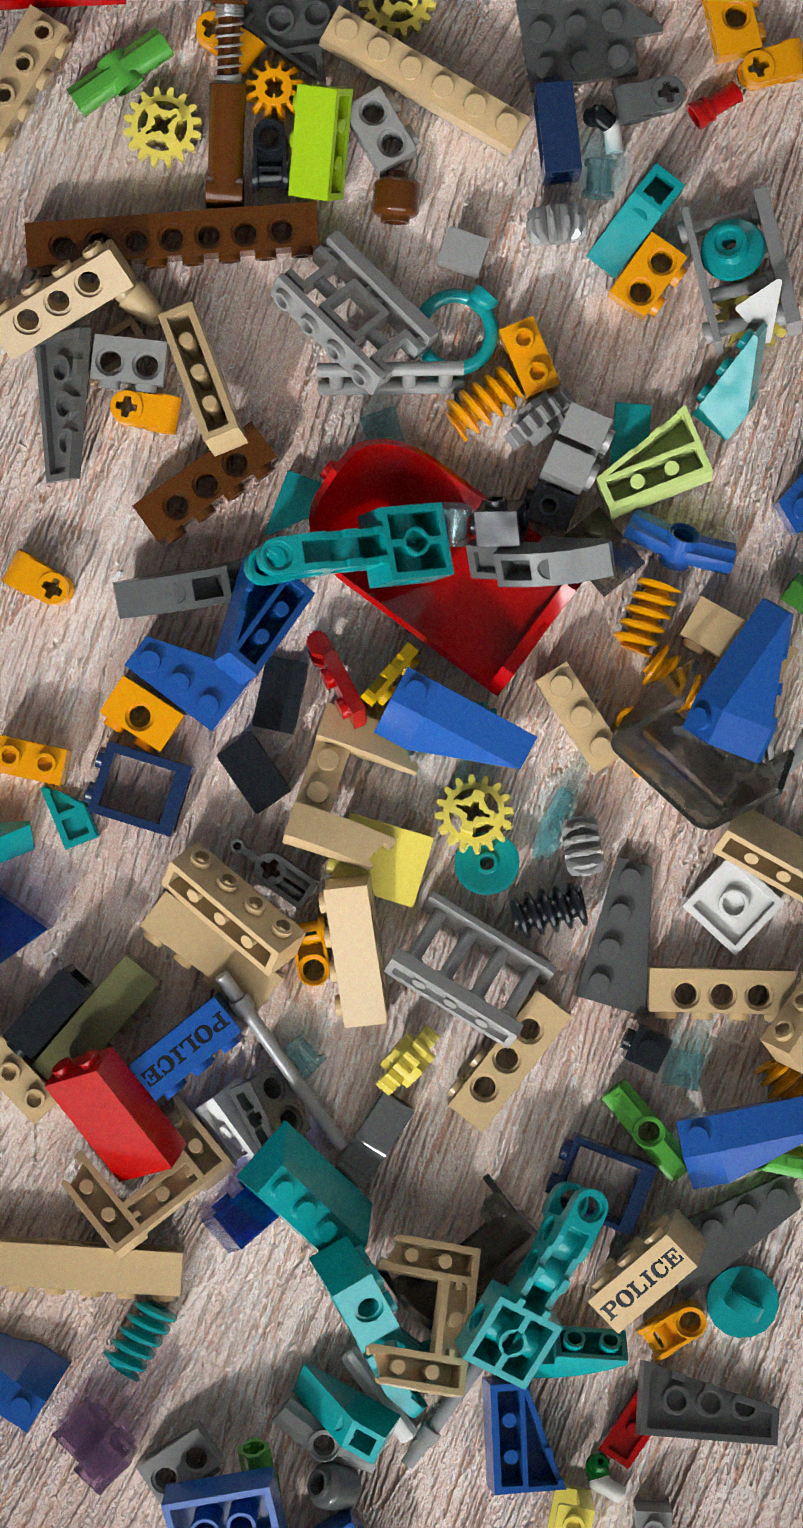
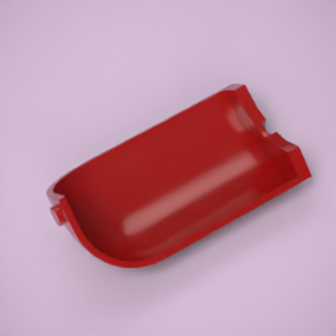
M369 439L352 446L338 462L332 458L319 475L324 481L316 492L310 506V532L359 529L357 516L380 507L442 502L454 569L453 575L428 583L380 588L369 587L367 570L336 573L334 575L498 697L582 582L542 587H498L496 579L471 578L466 544L471 539H476V535L471 533L470 518L471 514L474 513L487 496L419 448L391 439ZM528 527L529 536L524 542H539L542 537Z

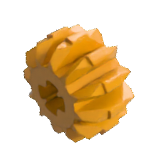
M265 60L264 67L266 71L262 72L259 68L253 67L251 71L257 80L246 79L244 82L246 88L252 90L246 94V103H255L251 109L255 116L265 110L264 120L272 119L273 113H277L279 121L285 122L284 111L286 109L295 115L293 97L297 91V84H305L303 79H295L298 74V69L295 66L285 72L286 63L284 60H279L276 69H272L270 60ZM273 84L275 88H277V84L281 85L282 95L277 98L275 94H273L272 98L269 97L268 87Z

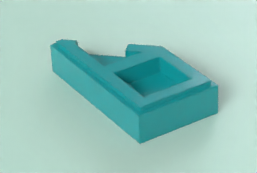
M615 403L613 430L616 432L611 442L609 467L649 437L652 405Z
M288 470L265 534L271 536L276 532L308 519L312 500L322 483Z
M49 786L41 787L65 850L100 837L92 814L87 811L88 804Z

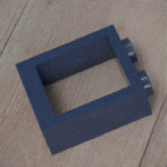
M563 76L545 77L541 79L542 83L535 84L533 96L542 184L547 186L579 182L582 161L573 81H564Z
M113 741L108 742L107 748L101 746L95 762V767L100 768L96 782H89L84 797V802L89 803L87 811L173 837L195 767ZM116 754L175 772L160 823L101 805Z
M574 1132L571 1140L568 1138L564 1139L558 1154V1159L563 1160L558 1174L551 1172L544 1192L549 1194L556 1184L567 1181L580 1146L637 1168L619 1217L607 1213L603 1223L604 1226L631 1236L658 1169L656 1164ZM562 1195L560 1202L565 1210L570 1197ZM588 1205L584 1217L591 1216L596 1208Z

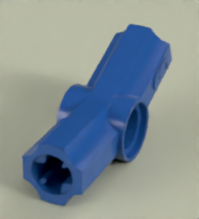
M638 508L633 513L623 534L625 539L658 554L660 563L673 571H685L691 566L727 575L733 568L737 551L736 543L702 536L696 528L686 523L677 522L671 525Z

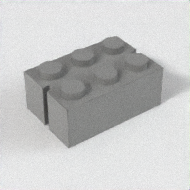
M571 402L538 481L576 497L579 496L582 490L588 492L601 465L594 463L596 457L603 459L616 431L609 429L613 419Z

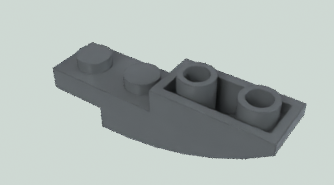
M543 536L539 542H523L520 547H477L476 539H471L466 544L471 578L496 579L498 587H542L574 584L611 577L616 573L611 539Z
M242 559L187 570L182 568L112 582L118 616L120 619L141 617L228 603L232 597Z

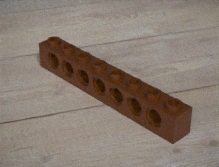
M316 201L24 223L27 266L32 272H37L38 277H50L53 275L51 273L52 269L65 260L69 259L71 263L83 256L82 251L98 238L112 239L131 268L132 265L146 264L147 269L167 268L168 262L182 261L183 266L187 267L204 265L205 259H219L221 264H233L241 262L240 257L255 256L256 261H271L277 259V254L291 253L292 258L313 257V251L320 246ZM280 224H286L293 230L290 238L285 241H278L272 236L274 228ZM243 227H251L256 231V236L252 242L243 244L237 241V232ZM210 229L216 230L220 234V238L215 245L204 246L200 243V237L203 232ZM172 232L183 235V242L176 249H169L164 246L165 237ZM135 235H142L147 238L145 248L139 252H133L128 249V242ZM61 241H72L74 243V250L69 256L59 257L56 255V247ZM88 271L82 273L81 275L93 274V272Z

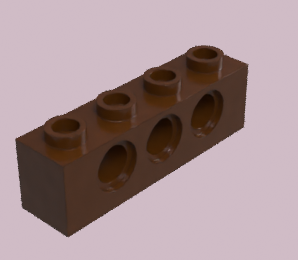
M252 421L243 426L249 443L216 457L211 451H208L132 505L160 544L165 540L169 544L177 541L187 533L184 527L195 519L198 523L205 521L217 511L214 508L217 503L225 498L228 502H231L246 491L243 485L254 477L260 481L276 469L273 464L278 461V458ZM236 455L244 456L248 462L246 470L240 474H233L228 470L229 460ZM206 476H212L218 482L216 491L211 495H203L198 490L200 480ZM176 497H183L188 502L186 513L178 517L172 516L169 512V503Z

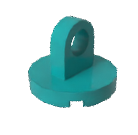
M747 1264L731 1266L710 1281L706 1292L707 1312L714 1325L723 1333L736 1338L754 1337L764 1332L775 1320L779 1307L778 1292L770 1277L759 1268Z

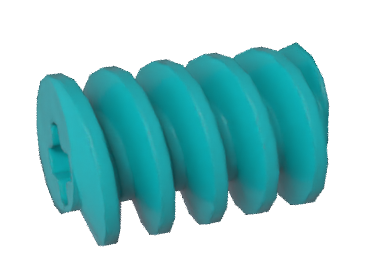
M150 1299L146 1302L137 1300L133 1302L140 1312L138 1315L128 1312L125 1315L132 1323L131 1327L119 1325L118 1329L125 1337L123 1340L111 1338L110 1341L117 1348L115 1352L103 1351L104 1356L109 1360V1364L113 1368L136 1382L140 1381L137 1372H144L147 1369L144 1359L151 1360L155 1356L152 1347H160L163 1343L159 1334H169L170 1327L167 1322L174 1323L177 1321V1316L173 1312Z

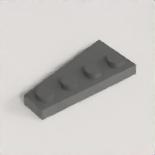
M79 327L58 332L35 346L46 483H61L80 479L92 328Z
M617 856L575 995L646 1017L653 867Z
M780 1174L687 1217L707 1239L698 1267L677 1284L685 1301L801 1208L800 1202L786 1175Z
M640 1360L635 1434L778 1446L779 1408L727 1391L710 1383L702 1382L646 1360Z

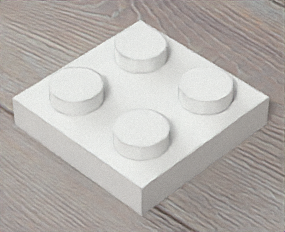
M724 859L681 906L736 956L785 902L758 877Z

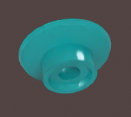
M737 218L724 220L712 227L705 235L700 249L702 264L706 271L717 279L723 281L743 279L752 274L761 264L765 254V239L760 229L750 221ZM736 243L733 249L726 250L727 245Z
M489 831L478 832L475 837L485 835ZM504 836L506 839L504 843L495 839L492 841L494 850L490 851L486 845H483L479 855L475 854L472 846H469L465 853L460 852L458 848L455 855L454 868L461 884L468 890L481 895L496 894L509 887L518 874L520 864L518 851L511 840ZM491 860L494 862V866L490 870H484L481 868L484 861Z

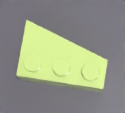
M686 404L661 427H657L651 432L650 436L628 451L597 477V490L610 521L636 511L637 508H644L712 481L713 469Z

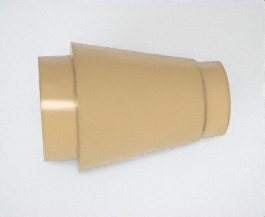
M135 279L134 286L114 297L119 303L117 307L144 324L149 325L153 330L160 323L158 315L166 312L143 280L139 282Z

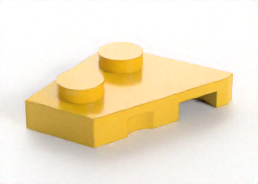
M408 642L381 672L370 688L361 695V698L371 707H374L377 702L384 706L396 690L392 684L400 675H404L407 667L415 669L420 663L415 658L419 654V650Z

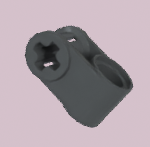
M664 75L613 88L612 93L620 126L642 123L651 118L677 111L681 107L685 95L682 81L675 76ZM664 87H668L670 92H676L672 102H667L665 97L659 98Z

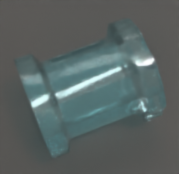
M608 158L584 159V166L587 167L586 189L582 190V197L591 200L614 199L615 192L611 190L612 169L616 168V161Z
M460 502L442 503L449 546H466L470 539L466 535L468 516H471L473 513V508L468 504Z
M302 1031L283 1050L290 1060L302 1071V1077L306 1079L328 1057L324 1053L319 1054L305 1039L306 1034Z

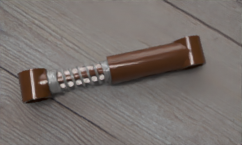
M211 0V3H216L215 18L218 19V25L215 28L218 29V35L214 38L218 40V45L214 48L218 50V55L214 57L217 60V66L214 67L217 70V75H214V83H209L206 209L244 207L245 177L243 168L246 84L241 82L243 74L239 72V67L243 64L239 62V57L243 55L240 52V46L243 45L242 41H240V36L244 34L240 31V25L244 24L240 17L244 16L243 7L249 4V0Z

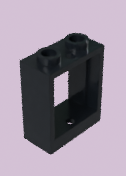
M69 964L62 968L3 1034L9 1039L6 1043L7 1046L19 1057L23 1058L27 1055L32 1059L49 1043L98 987L74 965Z

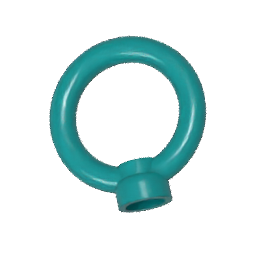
M476 284L471 291L465 289L440 291L428 298L419 308L429 320L436 310L451 303L465 304L480 316L484 325V339L474 355L462 360L464 361V375L478 370L490 359L497 346L499 336L498 321L493 311L499 301L479 284ZM432 349L423 356L419 355L422 361H448L436 355Z

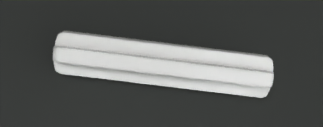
M354 1347L348 1350L341 1357L342 1364L366 1396L401 1415L393 1432L399 1442L405 1443L411 1440L417 1433L416 1426L408 1415L386 1396L380 1384L375 1382V1376L359 1348Z

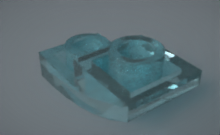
M561 786L554 794L539 821L531 853L537 860L542 855L549 859L562 843L557 839L561 832L551 822L554 818L561 822L574 806L570 802L574 795L564 786Z

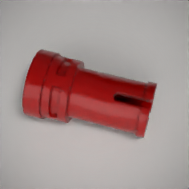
M730 81L727 85L707 97L701 96L699 99L686 104V108L693 123L698 129L702 130L708 124L717 119L716 116L743 102V96L736 83Z

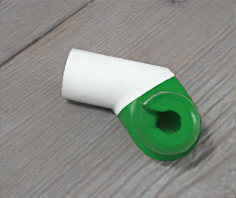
M602 1453L590 1455L585 1464L589 1487L612 1501L619 1503L626 1492V1487L610 1478L607 1456Z

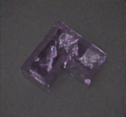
M86 1396L56 1426L52 1436L77 1460L73 1470L100 1495L131 1464L137 1447L134 1445L136 1440L133 1435L123 1426L117 1428L108 1419L110 1416L108 1410L99 1401L95 1400L92 1403Z

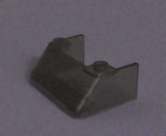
M693 659L659 679L649 688L616 728L611 740V747L624 762L694 826L705 830H712L782 794L795 753L789 749L765 763L763 761L755 763L733 753L723 756L714 746L682 728L685 719L677 711L684 706L700 665L696 659Z
M488 1173L483 1177V1180L493 1191V1194L484 1200L480 1211L485 1223L460 1244L481 1249L475 1306L492 1279L507 1287L509 1286L526 1258L539 1230V1227L516 1200ZM378 1270L404 1309L432 1331L438 1282L404 1275L397 1277L391 1272Z

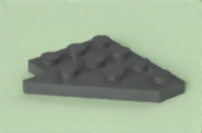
M205 0L213 7H216V3H211V0ZM249 0V4L243 7L244 16L240 17V20L244 24L240 26L251 32L264 44L319 84H327L322 54L329 53V51L318 44L339 5L352 12L351 1Z
M515 0L530 93H534L535 84L542 83L541 79L549 76H563L564 81L572 80L573 86L637 76L638 66L633 39L657 36L663 33L662 25L627 0Z

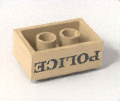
M675 1209L668 1216L665 1213L659 1215L649 1225L648 1228L651 1230L642 1239L639 1235H636L622 1249L624 1254L616 1261L612 1257L609 1258L596 1272L599 1276L590 1285L593 1290L588 1303L618 1334L699 1265L707 1239L678 1209Z

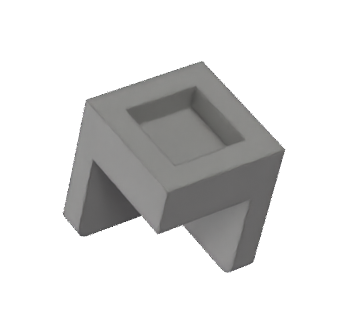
M450 226L437 259V266L478 280L491 240Z

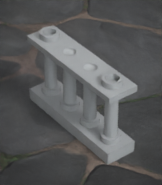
M767 186L753 189L754 203L748 204L747 209L692 223L688 207L681 208L683 221L677 223L681 244L689 243L708 322L702 323L706 344L714 343L716 355L724 353L721 337L747 331L749 328L752 329L759 324L747 323L742 317L717 323L713 303L756 293L776 279H781L782 285L775 323H778V326H786L788 337L803 333L802 320ZM728 219H744L755 225H760L765 239L764 258H768L771 270L765 271V275L709 289L704 272L706 269L702 264L696 237L707 234L716 224Z
M433 891L421 909L429 914L430 917L409 951H404L398 947L383 972L508 1049L524 1027L522 1023L517 1021L515 1016L535 981L545 986L555 973L557 967L552 965L544 955L538 952H531L463 910L449 896L439 895ZM445 924L461 934L441 970H434L423 963L421 958L441 925ZM473 943H476L492 953L473 988L467 990L455 983L453 976ZM504 962L521 971L523 975L503 1009H497L486 1002L484 996Z

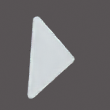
M776 279L735 307V310L747 323L759 324L752 328L755 332L763 322L768 325L765 343H770L772 339L782 285L781 279Z

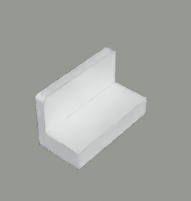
M239 1077L194 1109L236 1168L250 1161L259 1151L228 1092L229 1089L243 1082Z

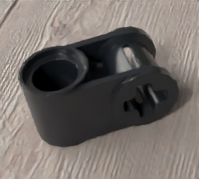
M274 119L262 120L256 125L253 132V192L259 191L260 188L282 187L283 191H289V158L285 129L281 123ZM270 129L276 130L280 134V140L275 146L267 147L260 142L263 132Z

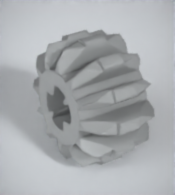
M579 203L539 206L532 208L527 213L526 231L529 235V242L535 246L574 243L582 241L587 236L588 219L587 215H585L584 206Z
M584 815L563 820L561 833L568 872L571 876L581 877L592 876L595 873L602 872L604 861L597 820L593 816Z

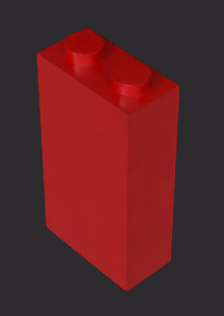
M113 1047L99 1051L93 1049L82 1056L72 1059L66 1057L54 1065L52 1068L53 1074L44 1087L119 1182L173 1168L187 1142Z

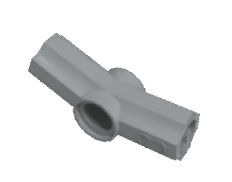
M292 1395L284 1402L272 1419L276 1426L306 1448L314 1460L318 1462H336L373 1473L376 1461L372 1465L342 1448L308 1408ZM320 1435H328L334 1440V1445L329 1449H321L315 1444L314 1440Z

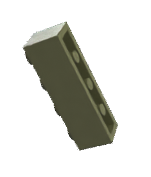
M130 952L127 953L37 1058L32 1067L49 1080L53 1074L52 1068L63 1058H76L93 1049L99 1051L109 1047L114 1048L109 1042L118 1032L124 1036L138 1019L133 1014L142 1004L148 1008L161 993L156 987L162 980Z

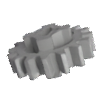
M567 388L560 390L552 397L545 391L524 406L513 417L516 425L504 435L505 439L514 450H517L529 441L536 447L560 429L565 418L564 414L568 411L571 402L577 403V401Z

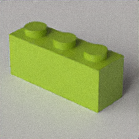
M316 83L297 84V91L293 97V109L295 111L294 128L290 134L292 155L291 165L288 168V196L322 201L344 199L353 88Z

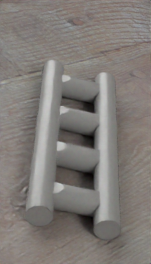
M464 361L386 362L394 370L391 376H402V380H389L384 385L381 384L378 391L373 395L458 393L460 390H464V379H453V375H464ZM317 363V378L329 377V381H319V396L370 395L364 388L357 386L354 381H344L343 377H351V375L339 363ZM416 376H438V379L416 380Z

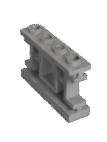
M339 230L328 236L324 246L320 245L316 248L312 261L319 267L316 272L303 280L290 268L285 274L282 273L276 278L270 295L276 305L281 310L287 311L299 323L302 331L307 336L313 337L325 349L328 357L332 361L338 362L351 375L354 383L364 388L370 395L376 393L381 384L384 385L388 382L394 371L385 362L386 359L401 348L414 361L419 355L423 356L432 348L440 332ZM335 272L347 282L339 290L327 280ZM315 288L326 298L319 307L306 296ZM349 298L371 318L356 331L334 311V309ZM386 322L398 333L390 341L378 330ZM366 339L378 350L370 358L357 347Z

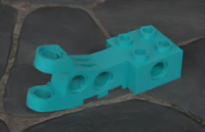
M442 502L380 507L357 516L359 529L309 532L268 539L246 557L244 561L245 575L252 583L266 586L285 583L295 579L367 570L370 588L428 583L453 575L454 569ZM267 558L271 560L273 566L268 562ZM255 559L259 569L268 574V576H262L256 572L254 568Z
M570 1181L559 1182L550 1191L542 1207L544 1219L526 1258L509 1286L507 1287L492 1279L455 1339L462 1359L524 1390L528 1387L563 1329L555 1311L551 1308L559 1295L565 1293L571 1283L569 1279L579 1262L583 1263L590 1252L609 1209L608 1201L603 1193L592 1188L582 1187L580 1184ZM567 1190H573L574 1194L564 1210L560 1202L561 1196ZM589 1196H592L596 1201V1210L591 1216L584 1217L589 1205Z
M346 1235L309 1257L335 1307L355 1338V1342L362 1354L366 1352L365 1347L371 1343L429 1353L431 1339L420 1342L398 1324L393 1312L398 1310V1307L389 1291L386 1290L380 1273L375 1265L372 1264L361 1244L354 1247ZM364 1355L375 1378L379 1377L374 1355ZM380 1384L386 1396L414 1419L428 1406L418 1391Z

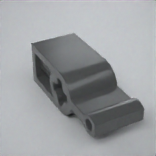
M238 837L234 838L229 845L232 852L241 853L255 863V876L263 885L299 910L320 882L277 852H267L259 855L247 846L244 839ZM236 842L241 844V849L236 848ZM275 859L279 862L277 869L281 873L279 876L273 874L268 878L264 875L266 868L262 863L263 861L270 863ZM286 877L287 879H289L291 882H293L294 884H296L297 886H299L301 889H303V890L306 891V892H305V893L302 892L300 889H298L297 887H295L294 885H292L290 882H288V881L285 880L284 878Z
M382 1092L335 1165V1168L349 1181L364 1190L413 1116L415 1108L392 1093L388 1096L385 1092Z

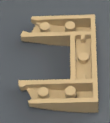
M327 702L282 843L371 870L374 864L369 858L382 845L390 851L394 847L396 838L331 813L349 755L415 776L418 771V763L410 762L408 750L374 733L379 720L366 716V724L354 729L349 718L343 720L336 705Z
M178 1094L173 1096L174 1105L160 1108L187 1142L173 1168L162 1171L122 1202L83 1151L80 1150L76 1153L74 1160L82 1165L73 1183L70 1184L65 1180L61 1183L119 1260L147 1239V1233L192 1197L203 1189L208 1191L235 1169L232 1161Z
M394 1234L392 1237L396 1243L387 1259L380 1257L375 1267L382 1271L438 1282L430 1351L428 1353L375 1343L369 1344L365 1347L367 1355H374L380 1375L374 1378L375 1382L446 1397H464L468 1361L462 1359L455 1339L475 1308L481 1249Z

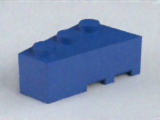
M248 555L242 559L213 658V663L240 685L259 674L315 594L299 579L266 586L252 583L244 572V561ZM267 558L268 562L273 566L271 560ZM255 559L254 568L256 572L262 576H268V574L259 569Z
M498 1376L482 1377L486 1483L488 1488L494 1495L567 1490L560 1476L552 1449L546 1439L528 1387L524 1390Z

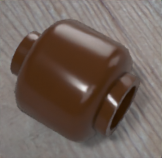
M387 170V176L378 178L373 184L372 211L381 218V223L408 225L410 219L415 218L419 214L421 187L416 180L408 178V171Z

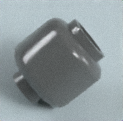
M323 1462L313 1470L308 1478L307 1490L313 1504L320 1509L346 1512L354 1507L361 1494V1478L357 1470L340 1463Z

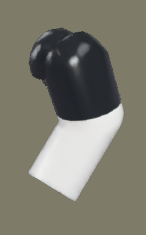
M594 104L592 107L586 108L583 112V121L586 126H596L604 133L606 154L622 153L624 150L619 118L604 105Z

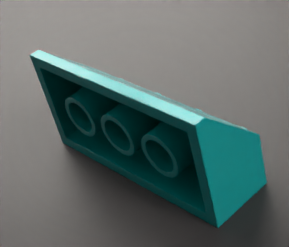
M284 1120L236 1177L317 1252L346 1235L354 1247L361 1244L365 1248L368 1243L373 1203L298 1131Z

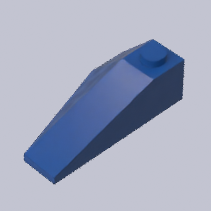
M766 598L761 600L697 693L682 728L712 746L755 763H761L776 730L777 718L773 717L776 697L777 695L781 696L783 683H779L782 661L787 659L793 613Z
M407 667L374 733L406 750L521 769L537 739V736L410 667Z
M803 1095L680 1116L676 1123L683 1159L693 1189L731 1183L803 1144Z
M0 1332V1416L27 1432L71 1362L40 1342L26 1341Z

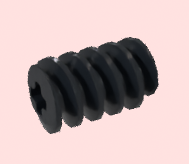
M572 882L567 883L565 894L561 892L557 885L553 886L551 897H548L544 889H538L537 900L533 899L530 892H524L523 903L521 904L515 895H510L509 902L517 936L518 930L521 929L526 938H531L532 927L534 926L541 935H545L548 923H550L555 932H559L562 920L565 921L569 929H573L576 917L580 919L583 926H588V916L581 885L580 890L577 891Z

